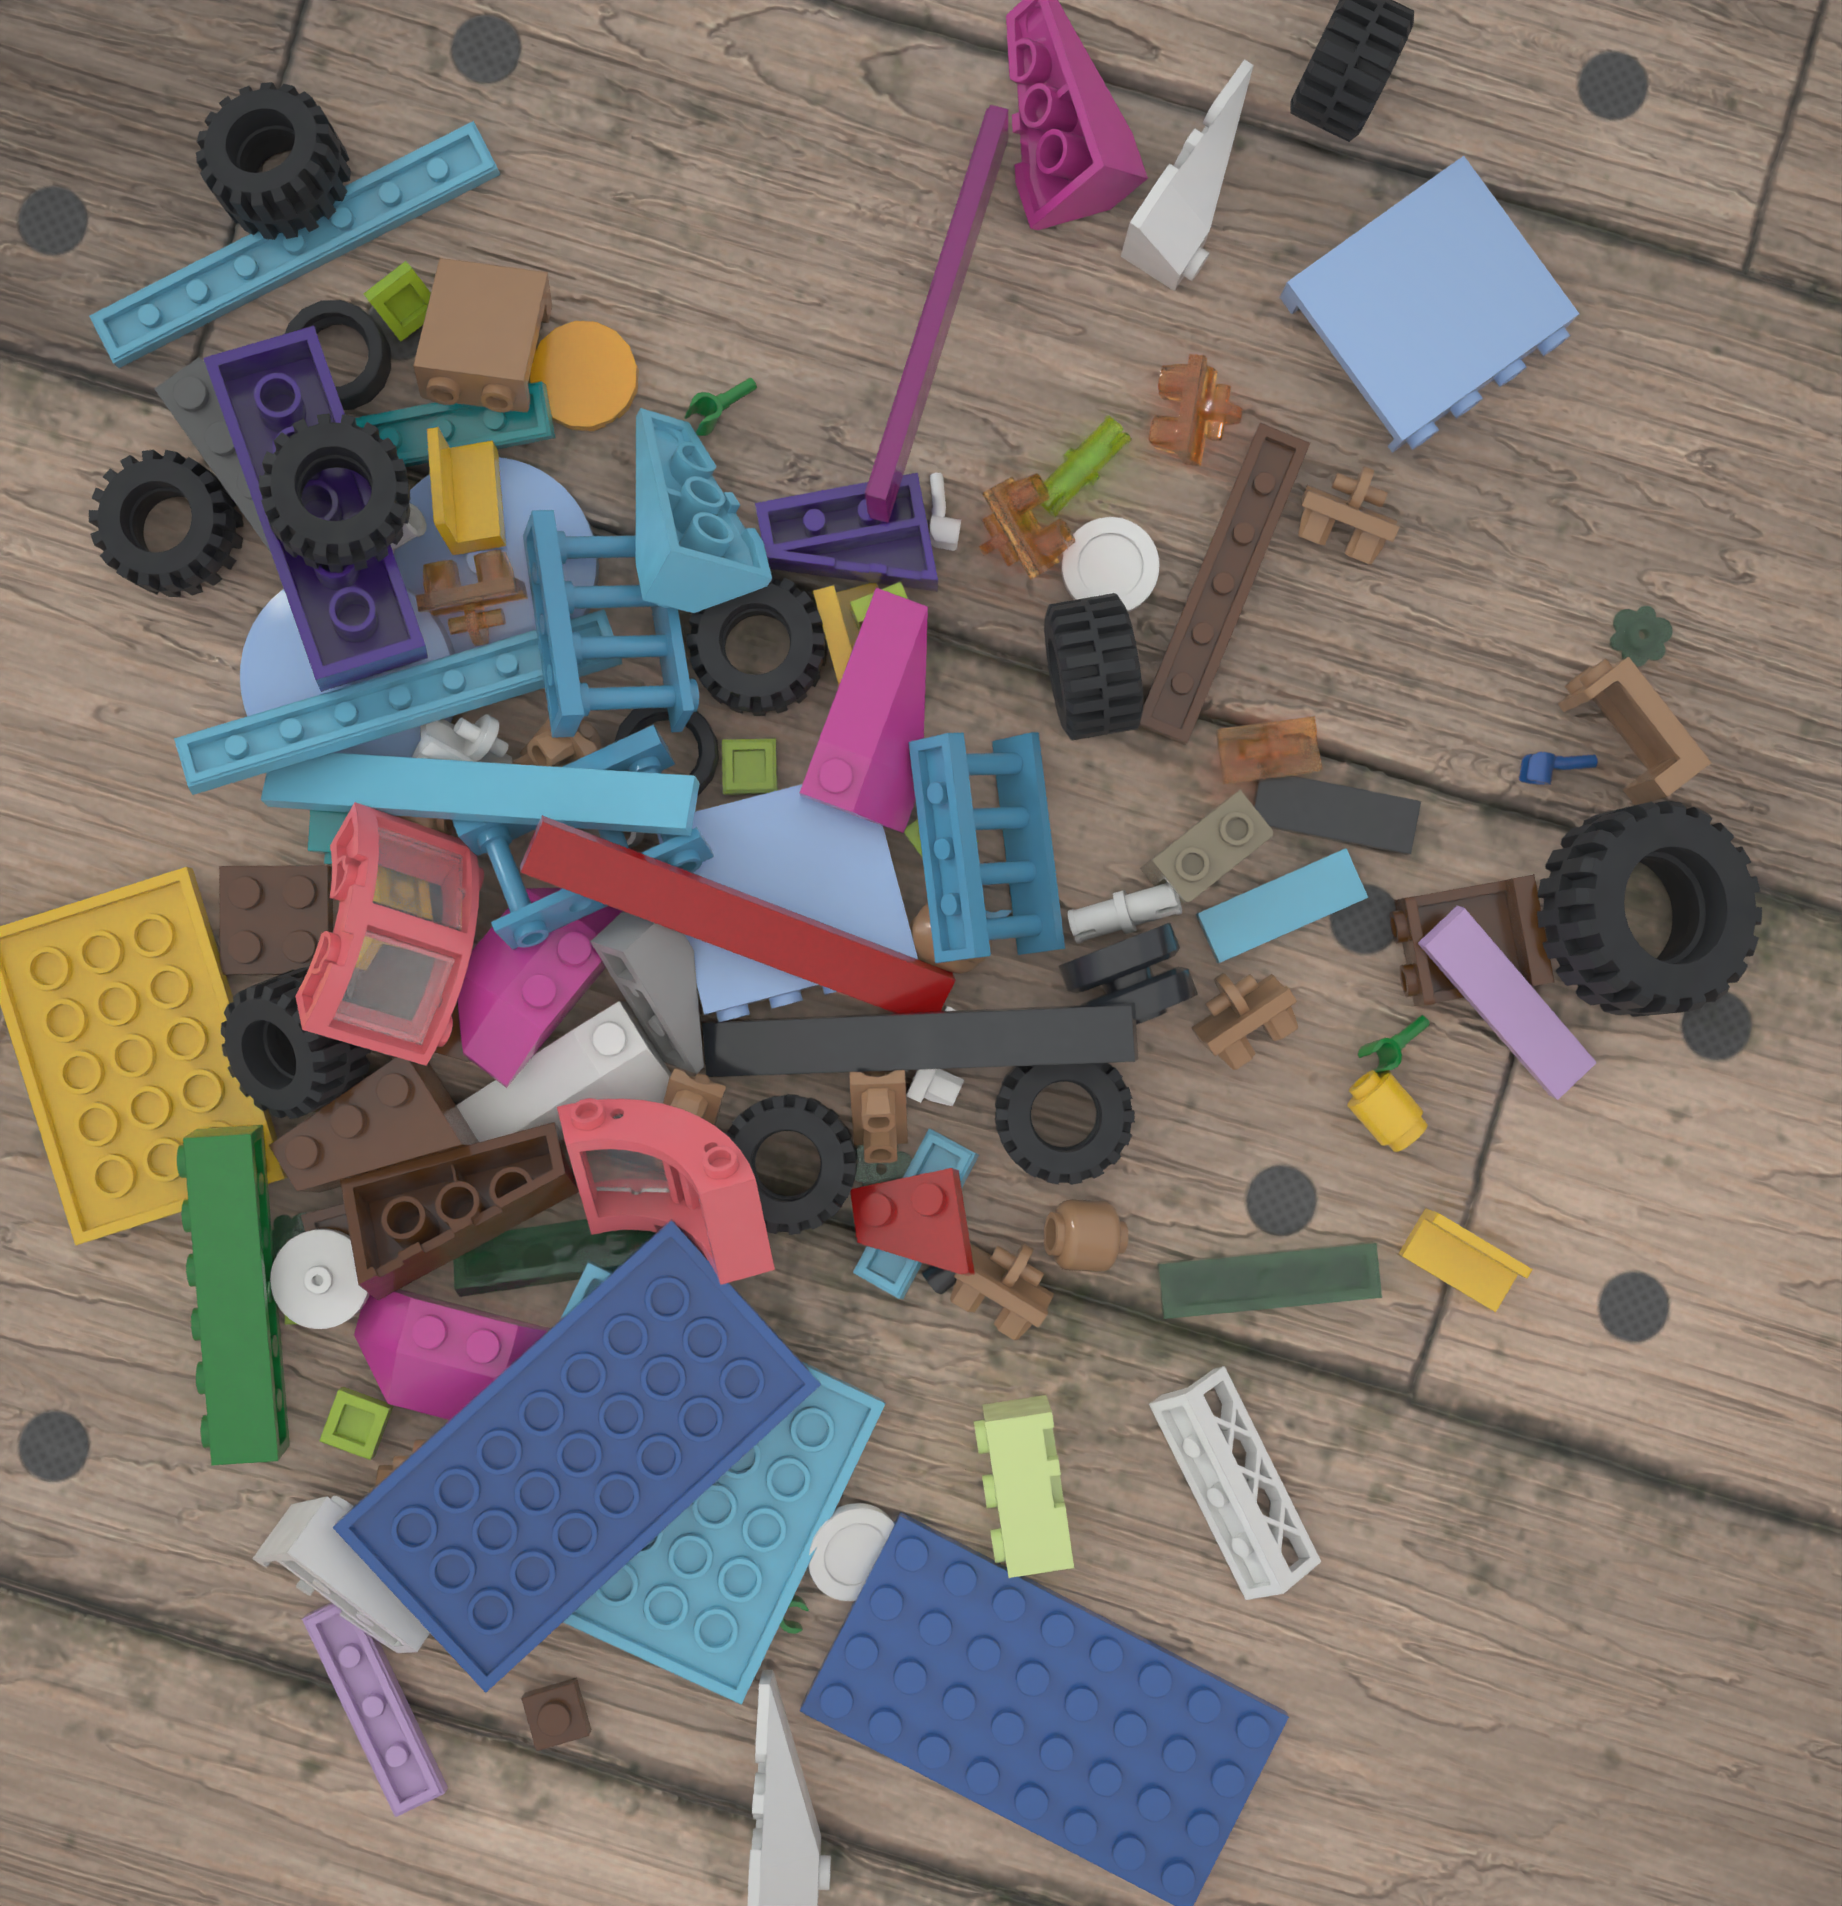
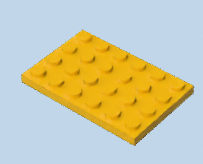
M190 867L174 870L0 926V1005L75 1246L180 1213L183 1201L188 1199L187 1179L181 1178L178 1173L177 1150L179 1145H183V1138L196 1129L263 1125L268 1184L288 1178L268 1146L277 1140L269 1110H260L254 1105V1100L251 1096L245 1097L239 1089L240 1083L236 1077L232 1078L227 1068L230 1066L228 1058L223 1056L221 1045L225 1043V1038L221 1035V1023L227 1021L224 1011L227 1004L234 1002L227 976L222 973L218 947L193 868Z

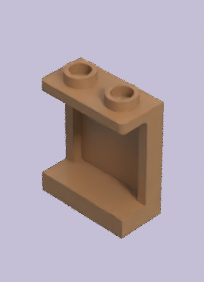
M439 258L413 365L420 396L442 405L459 403L486 407L496 412H508L510 410L528 412L530 405L528 381L541 322L549 323L552 310L548 272Z
M1630 657L1613 665L1605 658L1594 667L1590 666L1564 686L1570 694L1558 703L1563 712L1593 699L1647 768L1646 772L1622 789L1634 805L1670 796L1712 763Z

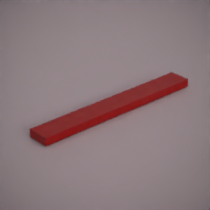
M543 815L520 865V873L893 1013L941 1011L956 981L952 972Z

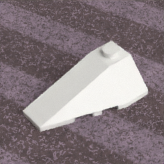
M1245 59L1210 107L1203 121V125H1205L1203 131L1193 130L1185 141L1174 166L1169 163L1129 223L1121 257L1173 291L1176 290L1184 277L1193 281L1210 254L1203 247L1211 228L1254 66Z
M618 1001L533 1055L507 1088L495 1080L456 1106L479 1142L555 1122L562 1131L557 1110L558 1106L576 1103L587 1098L597 1100L635 1099L663 1103L671 1072L627 1001ZM616 1115V1116H614L613 1118H614V1119H619V1118H621L623 1115Z
M762 1670L758 1692L755 1763H758V1772L755 1774L752 1814L753 1819H756V1828L753 1829L752 1850H750L748 1906H818L819 1890H830L831 1856L821 1855V1833L774 1671Z

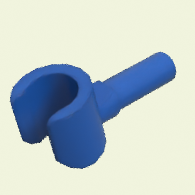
M1548 752L1528 754L1522 759L1519 780L1523 783L1534 785H1551L1553 770L1596 768L1598 759L1595 754L1567 757L1556 756Z

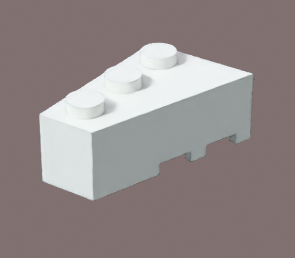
M327 1496L291 1504L252 1559L266 1568L272 1561L279 1562L300 1578L296 1588L309 1596L316 1590L342 1610L339 1616L396 1653L418 1652L430 1632L333 1529L335 1523L354 1506L338 1496H332L331 1499Z

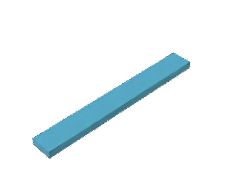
M474 121L346 185L347 193L344 200L335 201L333 204L336 212L330 219L323 216L316 221L319 227L315 230L308 232L305 227L298 230V237L286 239L283 233H279L275 240L264 239L259 231L255 235L249 234L89 315L113 364L121 368L501 174Z
M604 609L570 619L572 632H579L581 637L614 636ZM537 631L526 632L174 738L188 788L192 795L543 689L545 686ZM622 658L582 659L581 664L577 665L579 677L621 665Z
M329 753L267 772L261 801L268 807L349 812L354 802L394 816L538 825L543 815L574 828L691 836L700 783L692 775Z

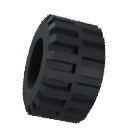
M1339 0L1290 102V114L1347 142H1350L1359 135L1414 25V10L1394 0Z
M273 82L261 83L259 90L253 91L249 85L239 89L240 96L232 100L229 96L219 102L222 107L218 113L210 112L204 120L209 127L208 130L199 131L197 143L202 150L196 152V162L202 170L200 174L204 182L230 218L236 224L239 223L244 231L252 235L259 231L264 239L275 240L279 233H283L286 239L298 237V230L306 227L308 232H311L318 228L319 225L316 221L321 217L325 216L327 219H330L336 212L333 206L334 202L343 201L346 196L347 190L343 183L350 181L351 170L346 163L349 161V157L344 145L320 105L317 106L313 97L305 91L299 94L295 86L283 84L277 90ZM291 151L289 156L279 166L266 172L257 173L260 166L271 156L280 152Z
M329 413L317 415L319 424L309 427L305 420L302 419L293 424L295 433L292 436L288 437L283 432L279 434L274 440L276 451L274 454L266 452L262 461L265 473L264 475H259V490L262 495L261 502L271 530L276 539H280L283 542L288 553L294 558L298 555L302 556L305 564L315 569H318L320 564L328 565L330 572L343 573V565L354 564L355 571L368 568L366 560L375 556L379 562L389 555L387 547L391 543L398 545L403 537L402 527L404 523L408 524L409 503L411 498L407 470L403 459L398 458L396 446L388 437L384 440L380 438L378 428L368 422L361 428L357 426L356 419L353 416L342 414L341 423L331 422ZM330 468H345L355 471L370 484L371 497L363 510L349 519L342 521L320 519L304 508L301 499L306 484L313 476Z
M154 449L142 451L143 461H138L131 455L120 460L124 469L117 473L110 468L105 473L103 478L109 484L104 491L95 488L92 499L99 503L98 510H89V523L99 529L90 535L94 546L104 551L100 555L103 561L111 568L117 570L116 573L154 594L161 592L168 597H181V591H185L193 596L203 592L201 583L205 581L215 586L222 580L221 576L217 573L219 569L225 566L231 570L237 561L229 555L232 548H242L243 537L236 533V528L244 527L242 514L234 509L236 503L219 479L189 456L186 459L178 452L165 450L164 456ZM173 497L187 498L192 517L191 525L185 538L172 549L163 552H150L144 539V524L150 511L163 500Z
M771 573L772 580L767 587L692 613L689 620L691 633L687 634V647L690 650L691 657L689 659L693 670L704 688L708 690L715 700L720 704H726L732 711L743 714V711L752 712L754 716H766V712L775 710L779 714L787 711V706L797 701L799 704L807 697L806 692L810 687H816L821 678V668L825 666L827 642L822 627L823 623L818 610L816 611L811 598L805 591L801 593L796 589L794 582L785 577L783 581L775 579L773 573ZM759 615L772 617L780 621L789 634L790 649L784 661L777 668L764 674L752 675L740 672L730 663L726 654V641L731 630L740 621Z
M1116 593L1049 604L1044 619L1046 655L1055 706L1065 733L1073 741L1137 730L1143 714L1142 678L1135 636L1124 603Z
M309 967L292 969L238 992L233 997L234 1002L227 1004L224 1011L227 1021L221 1023V1035L225 1038V1043L221 1046L223 1056L228 1058L230 1066L227 1068L232 1078L236 1077L240 1083L239 1089L245 1097L251 1096L256 1107L262 1111L269 1109L271 1115L277 1118H284L286 1116L290 1119L299 1118L331 1103L363 1081L362 1075L368 1073L370 1061L366 1055L371 1053L372 1050L302 1030L295 996ZM345 991L342 1000L358 1004L355 998H349Z
M1109 1063L1015 1066L1003 1079L995 1102L996 1130L1008 1155L1015 1164L1019 1165L1029 1175L1057 1185L1059 1183L1079 1184L1083 1183L1082 1180L1091 1177L1095 1179L1104 1174L1103 1170L1111 1164L1115 1165L1122 1157L1120 1153L1125 1145H1129L1132 1134H1130L1131 1124L1135 1123V1111L1132 1110L1131 1099L1133 1098L1129 1087H1126L1122 1080L1123 1076ZM1057 1082H1071L1081 1086L1092 1097L1096 1108V1120L1090 1134L1080 1143L1069 1147L1054 1146L1045 1142L1036 1133L1031 1119L1032 1105L1037 1095L1045 1087Z
M787 1094L763 1099L739 1114L725 1133L738 1146L750 1164L756 1179L768 1233L788 1232L789 1235L801 1234L804 1230L810 1228L813 1230L823 1225L831 1216L833 1217L841 1209L854 1184L857 1154L852 1141V1135L834 1110L827 1108L820 1101L811 1097L806 1098L795 1094ZM782 1131H793L806 1136L816 1146L820 1156V1172L817 1180L808 1190L794 1196H782L773 1193L763 1185L756 1171V1155L761 1144L769 1136Z

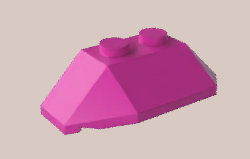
M526 888L531 903L561 890V888ZM606 906L550 932L549 936L537 945L517 947L513 950L495 933L492 926L471 951L468 968L457 999L463 1055L507 1088L606 968L590 941L623 911ZM509 907L501 917L511 913Z
M399 1289L380 1300H376L369 1294L366 1303L360 1311L354 1336L387 1404L450 1420L550 1328Z

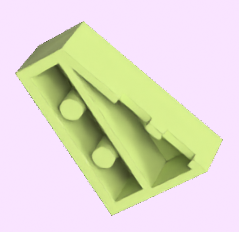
M1042 1395L983 1404L984 1420L974 1421L978 1453H990L993 1474L982 1475L987 1509L998 1507L1001 1528L990 1530L995 1563L1006 1562L1009 1578L1074 1568L1066 1506L1060 1478V1464L1053 1433V1415L1047 1396Z

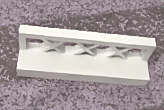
M1225 1366L1211 1370L1188 1388L1162 1394L1149 1403L1245 1600L1284 1594L1321 1563ZM1213 1387L1222 1403L1221 1418L1213 1415L1203 1395ZM1234 1438L1241 1441L1246 1451L1245 1468L1237 1464L1232 1454ZM1258 1487L1265 1490L1270 1500L1269 1517L1262 1514L1257 1504ZM1283 1536L1290 1540L1299 1558L1290 1567H1288L1281 1553Z

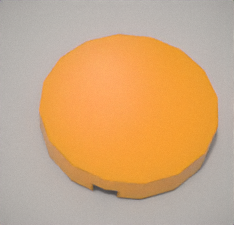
M573 321L556 327L540 341L534 354L530 372V383L542 381L546 384L552 420L571 430L595 431L607 427L606 424L612 423L617 417L618 419L621 418L630 409L638 392L639 370L630 346L615 330L598 322Z

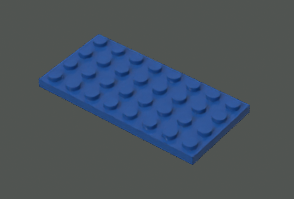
M671 1219L338 1520L333 1529L486 1693L810 1396L821 1383L731 1283L720 1285L717 1274L709 1261Z
M900 1512L856 1601L853 1602L801 1704L800 1712L1174 1906H1194L1289 1718L1287 1712L1026 1576L1009 1578L1007 1567L1003 1564L995 1563V1560Z

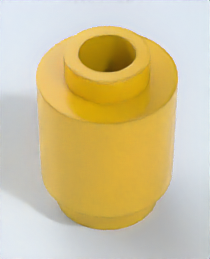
M1371 1070L1361 1076L1349 1089L1353 1096L1347 1104L1348 1108L1380 1145H1389L1394 1152L1407 1148L1428 1127L1426 1121L1421 1117L1423 1115L1422 1108L1390 1071L1378 1075L1374 1070Z

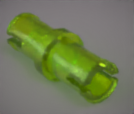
M1107 415L1103 419L1104 421L1076 449L1070 447L1062 455L1065 461L1037 489L1031 492L1036 501L1040 500L1039 504L1054 518L1087 484L1093 486L1100 479L1098 472L1126 444L1132 441L1127 432L1122 433L1124 428L1111 416Z

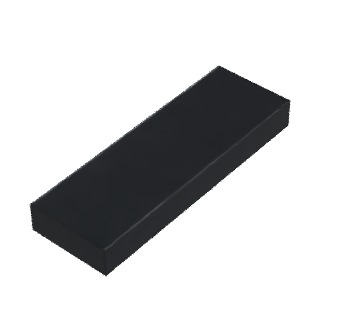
M1260 770L1253 806L1271 829L1410 855L1421 801Z

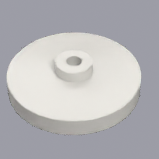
M1118 517L1099 518L1083 525L1068 541L1062 558V578L1073 600L1116 593L1124 603L1127 611L1130 612L1144 603L1153 591L1159 575V556L1151 537L1137 524Z
M314 1229L301 1233L289 1240L281 1248L274 1260L270 1278L273 1297L280 1310L289 1319L301 1326L313 1329H327L338 1326L354 1317L362 1309L369 1297V1293L358 1285L350 1236L333 1229Z
M864 1503L843 1505L836 1508L832 1517L819 1528L811 1543L809 1555L814 1550L815 1552L807 1570L814 1583L823 1593L841 1601H856L895 1525L884 1511Z

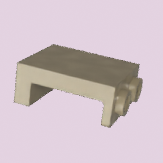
M1239 790L1140 869L1154 886L1168 882L1179 895L1182 905L1184 902L1188 903L1194 900L1273 836V830L1243 792Z

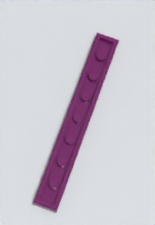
M993 105L986 108L865 491L867 512L872 519L889 522L1007 146L1008 109Z

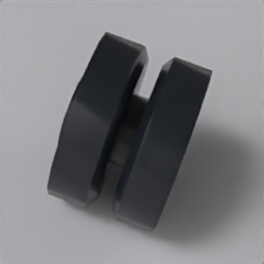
M1170 922L1058 966L1068 992L1079 994L1102 985L1105 992L1104 995L1084 1002L1081 1005L1135 1003L1136 1025L1167 1013L1166 1008L1198 995L1188 968L1178 966L1154 975L1150 967L1174 957L1180 949Z

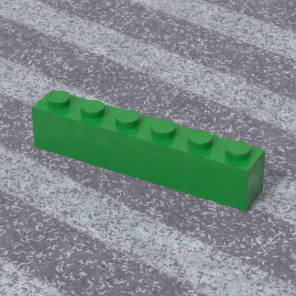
M263 1125L196 1129L183 1138V1145L178 1147L177 1169L179 1176L187 1179L188 1199L183 1201L181 1217L184 1231L186 1233L191 1232L193 1253L187 1257L186 1274L189 1286L196 1287L198 1307L192 1311L191 1331L193 1339L201 1341L202 1361H199L196 1367L197 1391L200 1395L205 1394L207 1415H203L201 1420V1442L204 1448H210L211 1466L279 1461L290 1446L279 1309L273 1297L270 1282L274 1263Z

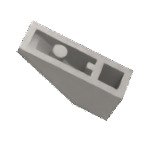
M623 911L590 942L662 1060L697 1074L704 1067L694 950L683 933Z

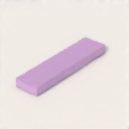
M1457 905L1418 942L1420 947L1549 1096L1557 1100L1561 1098L1597 1063L1465 908Z
M331 1602L306 1614L302 1620L394 1816L397 1817L445 1794L448 1786L380 1642L339 1616L342 1610Z

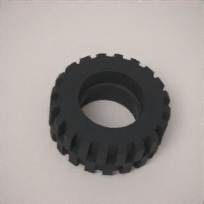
M1651 801L1592 816L1584 820L1582 826L1572 828L1562 838L1560 845L1563 848L1553 850L1545 866V869L1551 872L1549 878L1540 879L1538 898L1544 899V908L1542 911H1537L1538 927H1545L1548 941L1542 944L1548 959L1556 958L1560 965L1556 969L1557 975L1566 986L1578 985L1575 992L1580 999L1589 1005L1600 1004L1604 1012L1618 1016L1630 1014L1632 1017L1681 1013L1700 1009L1707 1002L1717 1001L1728 992L1730 988L1728 983H1737L1748 967V964L1743 960L1745 957L1754 955L1759 937L1754 936L1755 925H1761L1762 907H1756L1755 893L1761 891L1757 876L1751 877L1746 865L1751 863L1744 848L1742 846L1734 847L1731 843L1734 835L1721 822L1710 825L1712 817L1708 813L1696 807L1686 809L1681 802L1662 801L1653 803ZM1639 862L1649 867L1659 877L1671 901V933L1666 946L1657 958L1647 953L1636 941L1628 926L1625 914L1624 900L1627 882L1633 869Z

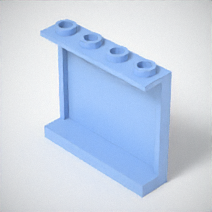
M1462 156L1290 279L1279 297L1291 314H1294L1299 309L1302 311L1394 438L1388 445L1392 453L1408 443L1412 450L1423 444L1439 431L1435 422L1450 411L1456 419L1469 411L1483 399L1478 391L1493 380H1495L1499 387H1502L1527 368L1522 360L1538 349L1543 356L1554 350L1571 336L1566 328L1579 315V312L1465 156Z
M802 784L695 812L692 829L698 828L711 847L714 857L702 862L700 868L693 872L694 874L918 959L883 826L800 796L799 792ZM657 834L659 843H663L660 834ZM685 935L694 950L696 983L704 1015L716 1013L718 1023L750 1015L748 1004L769 999L771 1009L803 1001L801 990L820 986ZM822 986L824 995L837 992Z

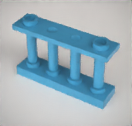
M532 510L523 534L552 738L574 737L583 717L588 716L590 711L667 708L671 733L682 732L693 712L698 710L699 689L696 680L689 679L678 609L664 608L652 602L644 601L640 585L573 586L571 581L564 580L562 564H565L567 559L635 557L636 535L566 536L564 531H557L554 510ZM651 607L656 635L581 637L579 632H572L570 614H573L574 609ZM659 657L664 685L589 688L587 683H580L577 665L581 664L582 659Z
M652 725L563 767L662 773L663 770L674 766L675 762L668 746L655 726ZM452 820L458 837L475 855L479 856L483 853H488L511 912L491 923L495 933L512 950L517 947L537 945L543 942L550 932L608 906L563 888L531 903L509 845L513 839L536 830L538 825ZM697 827L692 829L691 836L660 834L663 843L642 852L644 855L691 873L699 869L702 862L714 857L711 847ZM598 830L601 838L629 848L623 831Z
M1031 732L992 741L993 753H966L964 733H945L909 742L935 963L991 956L989 940L1016 938L1018 955L1065 949L1039 732ZM996 775L1000 807L973 808L969 776ZM1003 829L1006 862L980 863L976 830ZM1009 884L1013 916L986 918L982 885Z

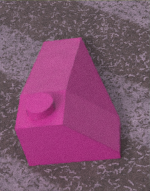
M1022 0L1006 15L1009 78L1017 83L1019 108L1018 113L1012 114V132L1020 135L1021 162L1014 164L1015 183L1030 229L1041 230L1111 210L1145 182L1148 177L1131 129L1059 1Z
M879 588L875 589L799 792L802 797L903 834L916 801L909 742L924 739L927 606Z

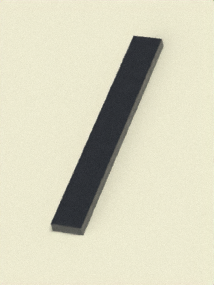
M1135 1003L728 1020L720 1023L718 1021L702 1023L706 1076L708 1077L1135 1062L1138 1060Z

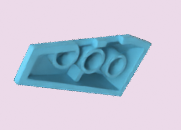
M640 408L636 415L635 563L643 600L664 608L671 607L696 613L767 587L772 580V575L763 540L755 528L745 529L736 514L740 503L733 492H722L712 475L716 465L691 424Z

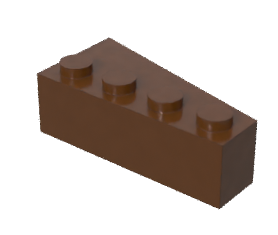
M552 1122L340 1180L358 1285L376 1300H380L578 1193L579 1189L564 1135L556 1123Z

